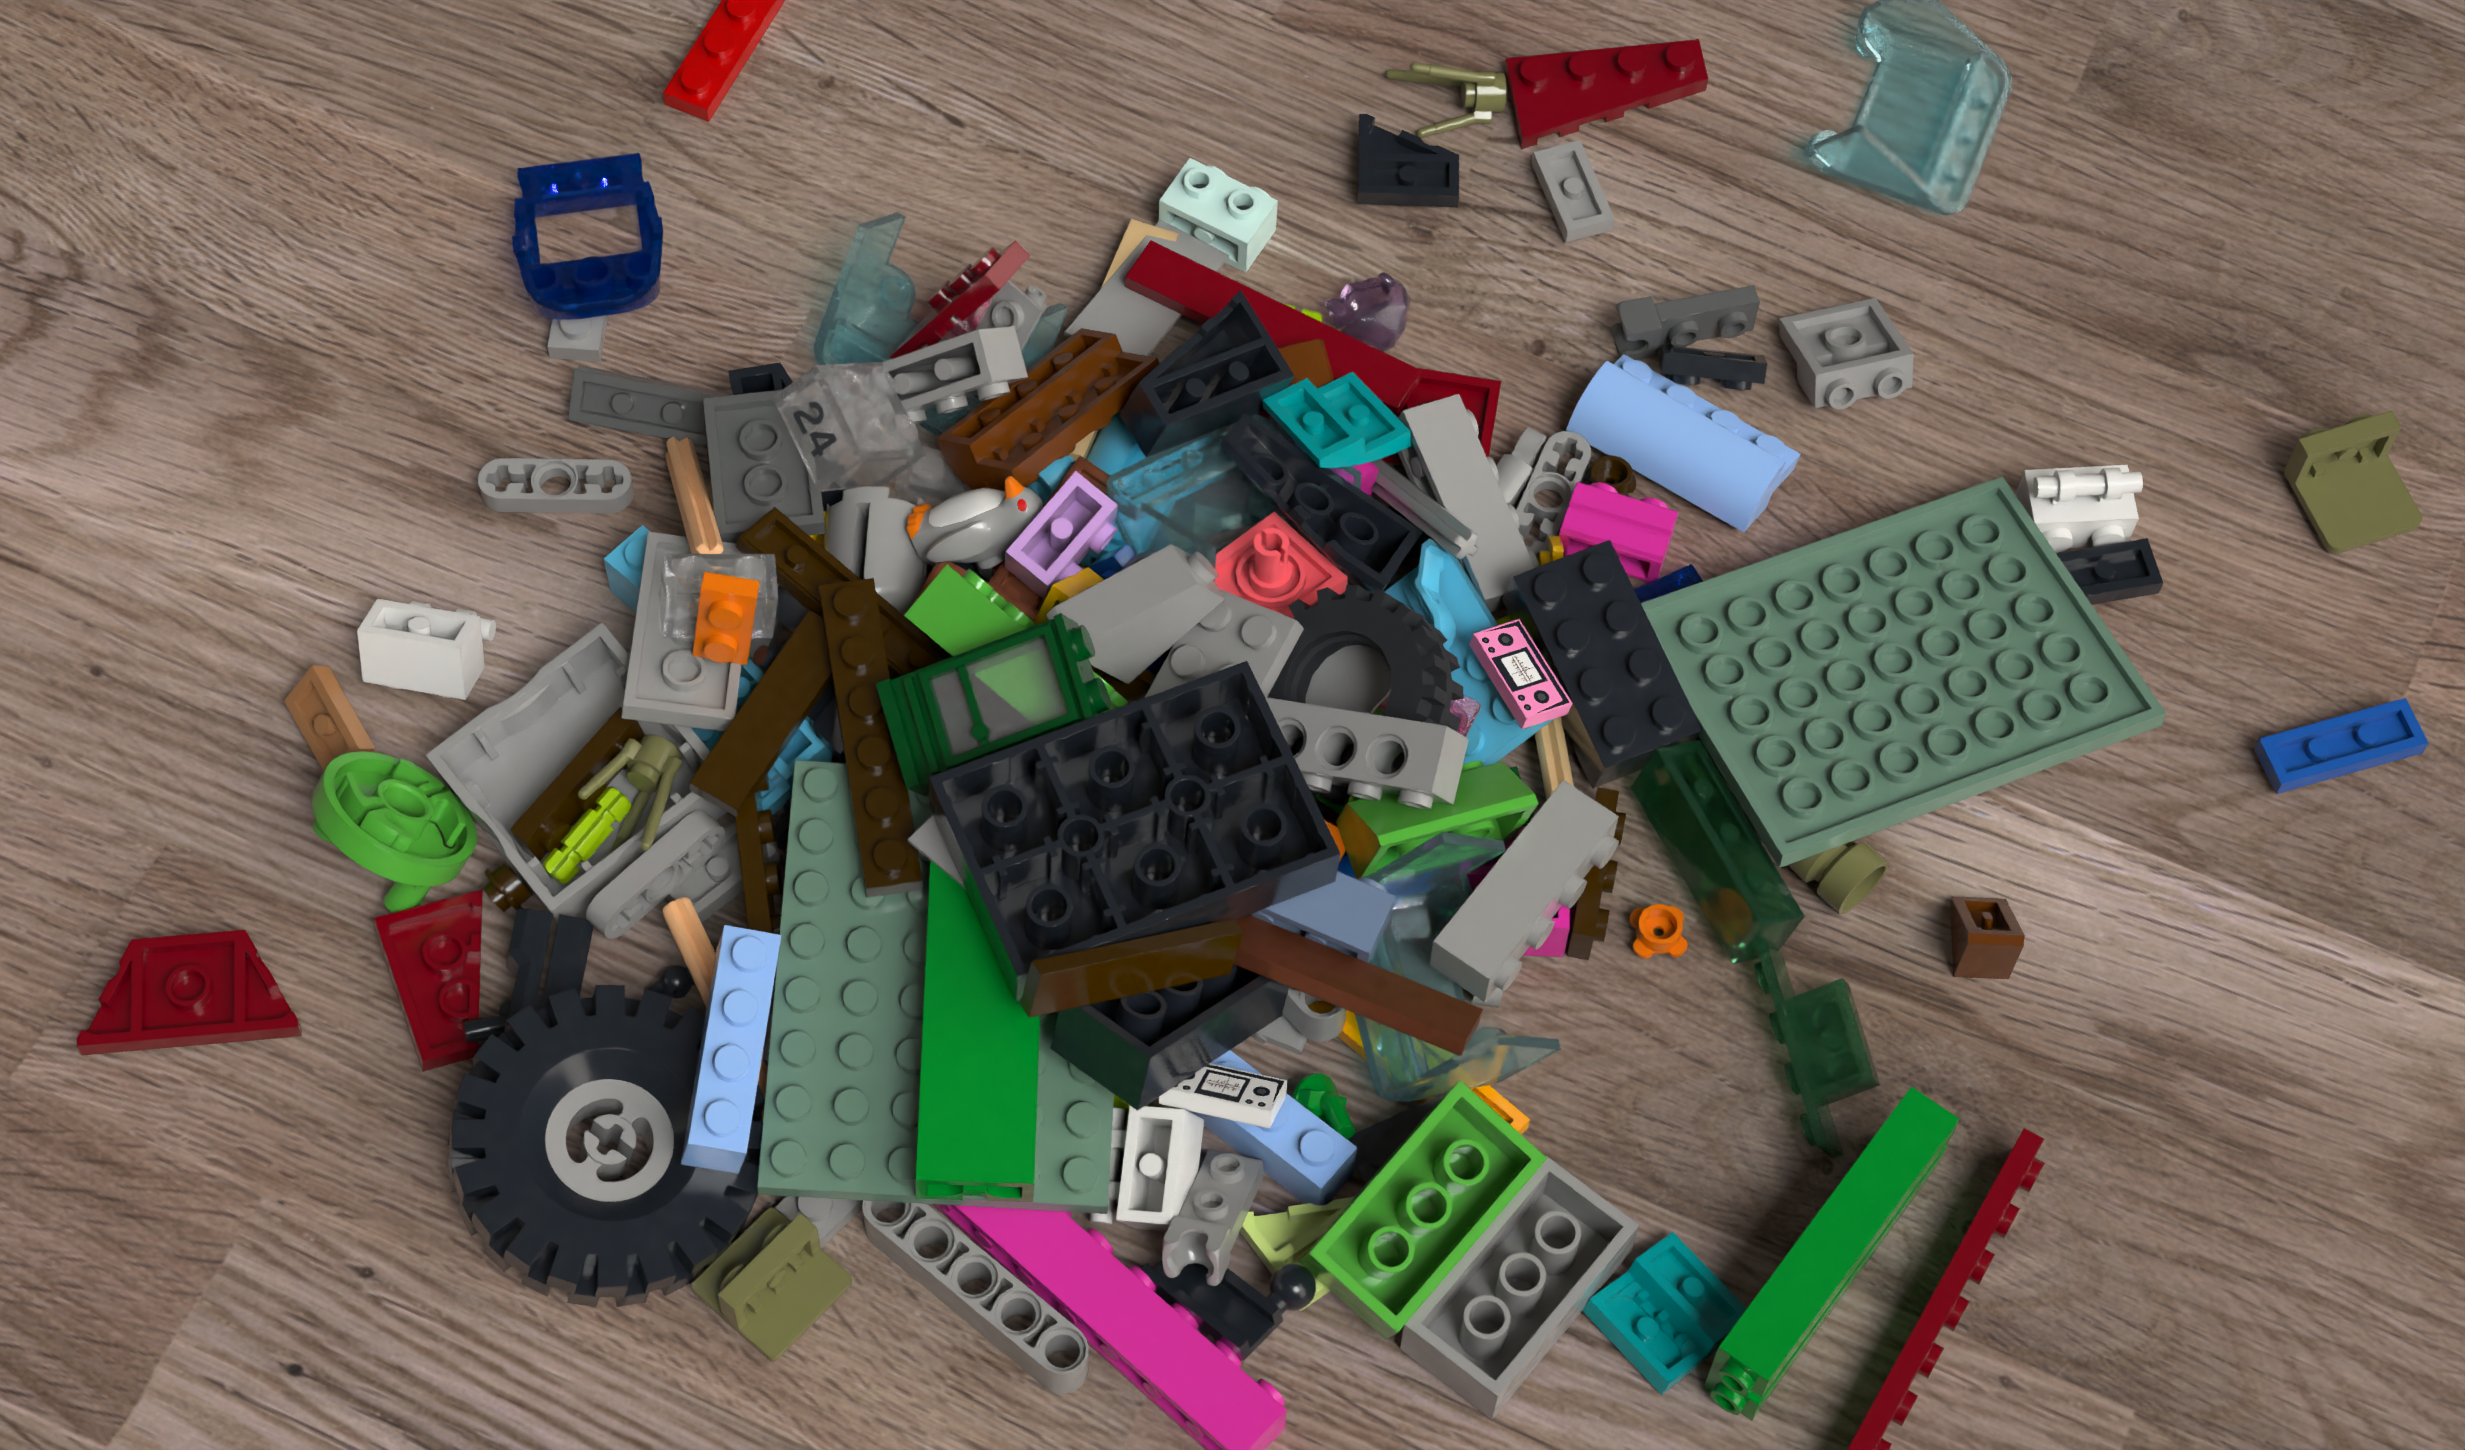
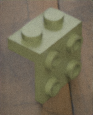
M2393 411L2375 416L2362 414L2351 419L2343 426L2326 431L2324 428H2317L2305 433L2297 440L2296 446L2283 473L2323 545L2332 554H2340L2414 531L2422 521L2421 512L2388 456L2402 428Z

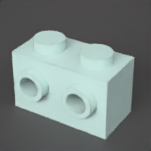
M1189 158L1159 200V220L1228 254L1229 259L1226 263L1246 273L1276 231L1278 200L1271 198L1264 190L1258 187H1249L1228 177L1215 166H1206Z

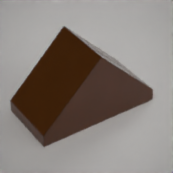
M1951 896L1953 976L2009 979L2023 949L2025 935L2007 900Z

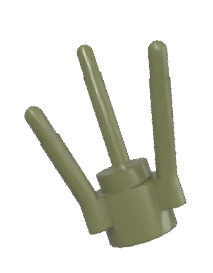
M1416 62L1410 65V70L1389 69L1385 73L1388 79L1461 87L1462 107L1471 108L1473 113L1419 128L1416 134L1420 138L1473 124H1491L1492 113H1503L1505 109L1506 80L1504 73L1474 72Z
M648 734L642 738L640 743L629 738L621 752L578 792L580 799H587L627 764L629 769L627 778L640 791L617 835L610 853L630 839L652 793L656 792L640 845L644 851L650 850L674 778L683 765L679 749L663 737Z

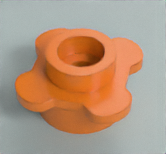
M1655 904L1647 908H1636L1631 913L1629 919L1631 926L1635 928L1636 940L1633 943L1634 953L1643 959H1649L1653 954H1669L1674 958L1682 956L1688 946L1687 940L1682 937L1681 933L1684 921L1683 912L1675 906ZM1661 929L1664 934L1656 936L1653 931Z

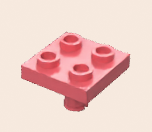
M1275 512L1271 513L1208 560L1218 574V577L1213 580L1218 589L1290 618H1294V615L1289 605L1298 599L1309 606H1313L1318 603L1317 590L1328 587L1339 595L1346 591L1348 577Z

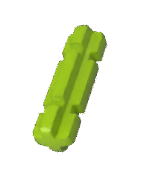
M613 787L606 788L595 800V803L598 805L595 810L588 808L560 841L564 846L560 850L554 848L545 858L542 866L555 881L561 884L569 883L580 870L576 865L580 861L584 863L614 830L611 824L614 821L620 823L629 813L632 805L628 798L619 790Z

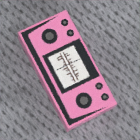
M1520 619L1473 634L1469 646L1521 729L1568 714L1573 703Z

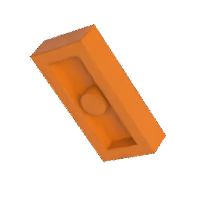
M704 571L692 656L707 658L717 663L730 662L747 665L760 581Z

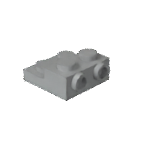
M1876 298L1779 318V336L1797 362V381L1815 409L1825 406H1831L1834 409H1845L1851 406L1857 399L1870 396H1881L1885 399H1891L1899 396L1905 389L1912 388L1914 353Z

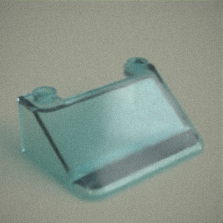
M1879 0L1864 7L1857 25L1856 46L1858 51L1866 58H1873L1878 64L1852 127L1840 133L1832 130H1823L1814 134L1809 139L1803 155L1819 170L1830 176L1942 215L1956 214L1967 205L2012 88L2010 71L2005 62L1939 0Z

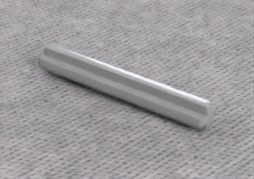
M1383 459L1372 461L1379 469L1375 484L1372 486V491L1455 558L1461 560L1467 554L1471 556L1476 554L1478 547L1474 544L1478 535Z

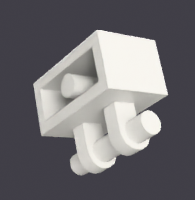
M2128 465L2024 470L2016 496L2055 553H2059L2071 548H2090L2130 541L2139 519L2134 493L2142 492L2143 479L2141 472H2129Z
M377 599L357 630L363 682L466 700L485 668L482 640H493L496 632V621L480 618L475 611L457 609L455 612L431 608V605L425 602L411 601L410 604Z
M1130 1106L1127 1131H1123L1126 1110L1113 1108L1107 1214L1090 1213L1089 1222L1112 1225L1114 1205L1118 1203L1117 1221L1136 1229L1167 1232L1173 1217L1179 1215L1198 1174L1204 1119L1185 1109L1144 1106L1137 1111ZM1124 1151L1121 1182H1117L1120 1155Z

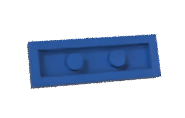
M2403 698L2259 738L2254 750L2275 793L2279 794L2422 754L2429 742L2407 699Z

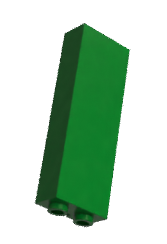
M931 860L916 1159V1199L963 1200L964 1195L986 1196V1201L1033 1202L1040 1015L1029 1018L1020 1002L1016 1003L967 890Z
M1912 1086L1718 1347L1704 1388L1711 1392V1398L1718 1406L1734 1415L1741 1413L1751 1421L1755 1418L1940 1164L1947 1149L1946 1144L1951 1139L1960 1120L1958 1117Z

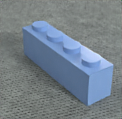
M724 925L716 949L681 1159L682 1165L738 1174L747 1153L781 935Z
M1231 1050L1211 1062V1064L1261 1074ZM1287 1093L1270 1128L1189 1111L1204 1119V1126L1243 1157L1263 1160V1172L1304 1204L1327 1205L1354 1174L1357 1147Z

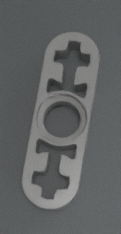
M1558 432L1547 440L1516 509L1520 523L1519 532L1522 539H1526L1529 536L1533 521L1541 524L1538 541H1535L1532 547L1526 546L1527 550H1531L1535 554L1537 560L1539 550L1547 551L1548 536H1559L1576 483H1583L1589 467L1591 447L1583 436L1575 432ZM1565 452H1570L1574 454V458L1569 460L1564 476L1556 473L1559 457H1562ZM1549 489L1559 493L1563 502L1557 507L1546 508L1536 502L1534 495L1541 490Z
M499 458L485 464L478 475V485L483 502L488 508L497 512L611 514L625 509L631 503L634 496L629 469L623 463L609 459ZM552 477H563L571 482L568 490L559 495H549L541 488L544 482ZM527 478H531L533 493H526L525 488H528ZM501 479H510L511 483L507 484L506 491H496V487H499ZM579 479H586L587 484H584L585 494H581ZM606 481H616L612 492H602L601 488L605 487Z
M696 810L690 813L593 898L587 908L586 919L608 939H614L623 935L717 852L725 838V829L704 810Z

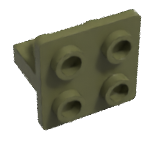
M768 1208L692 1283V1290L698 1298L769 1361L775 1362L851 1287L852 1277L821 1249L818 1229L804 1215L800 1213L790 1222L775 1208Z

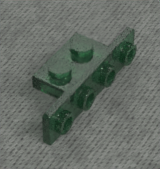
M1768 940L1756 943L1761 961L1754 964L1755 973L1764 993L1767 995L1771 993L1776 1011L1769 1014L1771 1026L1779 1043L1782 1045L1786 1043L1791 1059L1790 1062L1784 1065L1787 1079L1794 1093L1802 1095L1806 1113L1800 1114L1802 1129L1811 1146L1817 1145L1831 1158L1843 1155L1829 1104L1880 1086L1850 986L1841 978L1795 996L1783 955Z

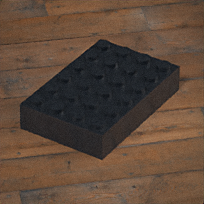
M1248 661L929 777V807L1016 1003L1021 1001L1031 961L1219 921L1236 920L1328 885L1336 880L1341 853Z

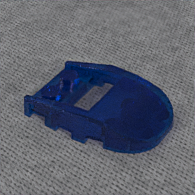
M639 153L518 168L517 177L522 190V198H515V236H512V244L526 291L536 313L543 317L557 320L592 318L633 311L649 305L658 297L661 287L662 217L658 215L650 182H644L642 159ZM629 205L637 206L642 250L602 257L591 256L564 262L541 263L536 217Z

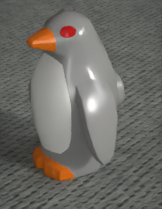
M1008 476L1005 480V492L991 488H980L954 495L935 507L929 504H919L913 508V513L908 515L907 531L918 556L933 568L937 562L950 561L960 563L976 562L979 569H988L1005 560L1006 549L1013 544L1044 507L1041 497L1032 489L1023 487L1012 476Z

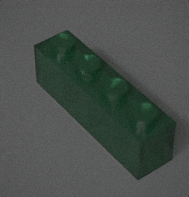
M1697 740L1656 749L1632 784L1631 789L1733 964L1777 954L1804 919L1805 915L1702 742Z

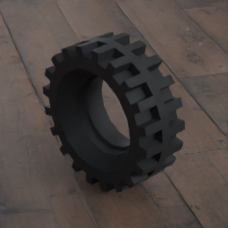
M1346 585V592L1342 595L1328 587L1317 590L1318 603L1313 606H1309L1300 599L1289 605L1294 615L1293 619L1297 620L1304 629L1268 694V698L1306 703L1305 697L1312 676L1324 660L1343 647L1363 645L1378 651L1384 657L1390 669L1391 692L1385 710L1381 714L1382 716L1445 725L1455 731L1458 730L1461 719L1450 712L1452 700L1463 699V686L1452 680L1451 672L1459 669L1460 666L1457 657L1444 648L1443 644L1447 641L1440 630L1430 625L1425 617L1383 591L1376 589L1373 594L1359 585ZM1303 736L1294 743L1292 748L1293 756L1301 750L1304 742ZM1354 744L1348 746L1343 752L1341 765L1348 762L1352 757ZM1404 752L1394 759L1391 773H1395L1403 765L1405 759ZM1331 785L1330 793L1310 790L1313 795H1318L1331 803L1343 805L1344 800H1348L1351 795L1347 794L1348 787Z

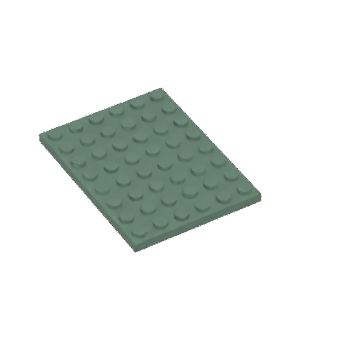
M2003 476L1641 603L1702 728L1699 738L1779 868L2163 725L2166 712Z
M795 760L780 924L781 941L776 970L757 1186L758 1194L1107 1214L1114 1094L1050 1049L1059 1011L1040 1015L1033 1202L986 1201V1196L964 1195L963 1200L916 1199V1159L930 860L918 851L923 890L866 898L846 764ZM908 789L914 830L916 832L933 814L929 807V796L925 797Z

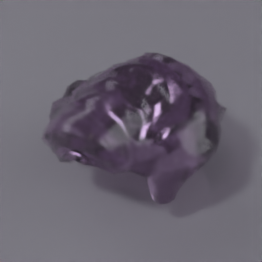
M1385 272L1380 273L1378 277L1348 283L1343 288L1339 299L1332 298L1326 300L1325 306L1330 315L1329 326L1378 350L1386 352L1395 346L1405 330L1407 311L1411 299L1402 283Z

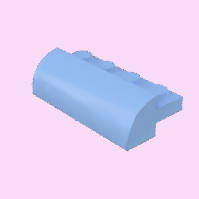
M1625 354L1614 364L1606 361L1597 371L1578 401L1566 431L1580 434L1591 446L1605 454L1623 458L1630 464L1633 470L1743 533L1766 509L1772 493L1795 469L1801 455L1786 446L1780 439L1766 435L1740 420L1734 413L1720 409L1695 395L1688 387L1672 382L1651 370L1647 364L1633 360Z

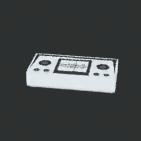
M1209 1063L1159 1096V1103L1201 1114L1270 1128L1286 1098L1287 1080Z

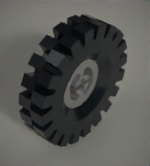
M596 985L593 997L580 999L576 988L549 995L544 1009L535 1012L532 1006L528 1005L507 1019L504 1032L498 1038L493 1034L488 1037L474 1055L472 1069L469 1074L464 1073L454 1103L447 1144L450 1146L447 1167L451 1192H458L460 1198L458 1212L470 1235L473 1236L479 1233L485 1240L484 1254L503 1272L511 1265L523 1273L521 1284L544 1296H548L553 1287L569 1292L567 1303L591 1307L597 1306L599 1297H615L616 1306L620 1307L646 1303L649 1292L659 1289L662 1290L664 1296H667L690 1284L694 1273L701 1268L706 1270L730 1246L735 1235L739 1236L757 1199L763 1129L760 1113L765 1103L759 1084L757 1085L747 1153L739 1173L735 1174L681 1164L705 1016L691 1006L684 1016L669 1010L672 1000L670 996L645 989L641 1000L625 998V985ZM602 1115L593 1120L590 1132L585 1131L579 1151L580 1163L574 1162L566 1147V1136L580 1121L591 1116ZM636 1133L642 1135L648 1148V1162L634 1176L622 1181L611 1182L622 1175L625 1164L629 1166L636 1146ZM609 1141L614 1142L618 1146L617 1150L611 1149L606 1155L601 1154L597 1150L598 1145L604 1147Z

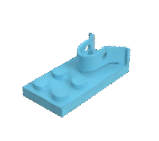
M1426 540L1421 547L1419 565L1387 589L1385 593L1425 617L1426 621L1440 630L1447 639L1443 646L1457 657L1460 666L1459 669L1451 672L1452 680L1463 686V699L1452 700L1450 712L1461 719L1456 732L1469 739L1463 764L1472 761H1482L1484 766L1495 764L1552 720L1524 729L1520 728L1469 646L1474 633L1498 626L1459 560L1434 540Z

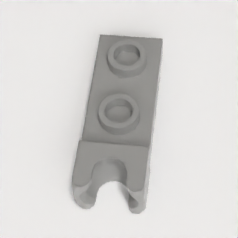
M1208 1150L1179 1215L1173 1217L1164 1236L1162 1264L1167 1277H1177L1184 1266L1199 1263L1208 1268V1273L1206 1274L1207 1284L1211 1286L1220 1284L1230 1263V1251L1263 1180V1160Z

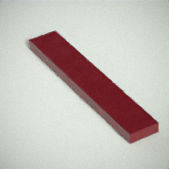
M1150 240L1125 276L1126 288L1200 324H1204L1210 317L1213 318L1241 290L1277 348L1322 339L1334 380L1353 372L1396 417L1421 380L1422 370Z

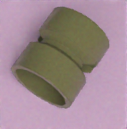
M1851 841L1788 866L1805 883L1816 880L1818 882L1817 894L1838 914H1845L1867 897L1879 884L1889 868V862L1868 842L1856 844L1854 841Z

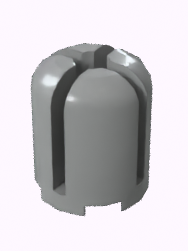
M863 486L846 489L843 491L842 501L831 507L828 504L826 506V534H824L823 548L861 580L874 578L876 592L905 615L914 604L915 598L926 582L929 564L918 556L907 531L908 515L913 513V508L916 506L904 500L890 498L889 487ZM918 497L917 506L919 504H926L921 498Z

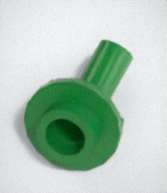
M1310 1073L1303 1077L1296 1085L1292 1098L1344 1138L1350 1139L1355 1134V1128L1346 1110L1347 1098L1340 1096L1332 1079L1322 1073Z

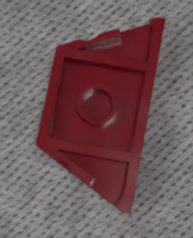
M246 930L140 938L130 941L119 961L120 968L117 975L108 981L98 999L101 1007L89 1029L87 1031L81 1030L77 1037V1048L81 1055L300 1037L302 1036V1028Z

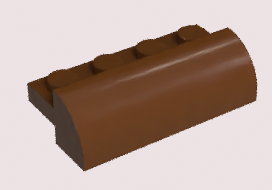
M1081 328L1026 370L1028 378L1008 384L1009 394L986 400L938 436L936 441L951 469L972 490L991 488L1003 491L1005 490V480L1008 476H1012L1023 487H1026L1035 482L1039 477V473L1055 460L1071 454L1076 448L1075 445L1087 435L1107 426L1111 422L1112 416L1125 406L1138 383L1160 364L1157 357L1123 352L1116 334Z

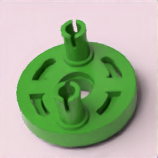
M375 752L345 753L334 758L328 764L312 792L311 803L316 818L312 825L314 832L321 839L333 843L357 864L379 876L395 881L383 899L384 905L392 913L420 906L432 886L448 883L460 874L475 850L477 832L468 810L440 780L409 760L398 759ZM436 826H439L444 837L445 845H447L449 848L443 846L441 834Z

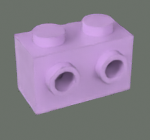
M1075 471L1006 550L1005 568L1045 600L1053 584L1071 575L1075 576L1083 570L1078 564L1091 549L1096 554H1099L1109 544L1118 530L1113 525L1116 521L1118 505Z

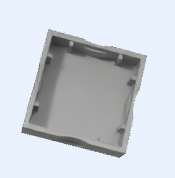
M603 622L543 666L517 693L487 708L425 755L443 782L456 795L471 817L548 912L553 913V919L557 924L560 914L587 920L586 911L593 898L646 852L641 849L640 845L656 792L652 793L630 839L610 853L627 817L626 815L620 823L614 821L611 824L614 830L584 863L580 861L576 865L580 870L567 884L555 881L543 868L542 863L551 852H548L539 862L536 857L532 858L522 850L510 832L512 826L619 707L623 709L630 655ZM637 720L645 735H658L673 743L679 749L682 755L681 761L683 762L674 778L652 845L683 818L696 810H704L715 821L727 813L722 808L690 791V780L710 753V750L695 732L686 726ZM622 769L607 788L613 787L619 790L633 805L640 789L629 782L627 778L629 769Z

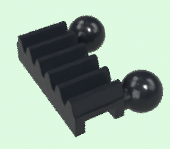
M1162 1260L1154 1268L1147 1263L1141 1269L1155 1284L1156 1290L1154 1292L1158 1296L1162 1297L1170 1306L1173 1303L1183 1306L1195 1318L1199 1325L1198 1329L1203 1336L1207 1337L1210 1335L1215 1342L1218 1340L1226 1344L1238 1356L1240 1361H1244L1283 1322L1282 1314L1286 1310L1295 1311L1306 1307L1313 1300L1316 1292L1314 1276L1306 1267L1299 1264H1286L1274 1272L1269 1285L1270 1294L1267 1297L1228 1268L1222 1281L1216 1286L1207 1284L1206 1274L1208 1273V1268L1199 1263L1184 1266L1180 1274L1174 1278H1169L1165 1275Z

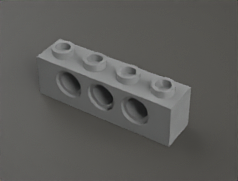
M1265 697L1291 752L1294 743L1300 737H1304L1303 746L1294 755V758L1310 790L1330 793L1331 785L1348 787L1347 794L1370 801H1380L1382 793L1399 796L1398 803L1424 810H1431L1433 802L1454 805L1469 739L1450 727ZM1354 744L1352 757L1348 762L1341 765L1343 752L1348 746ZM1404 752L1405 759L1403 765L1398 771L1391 773L1394 759Z

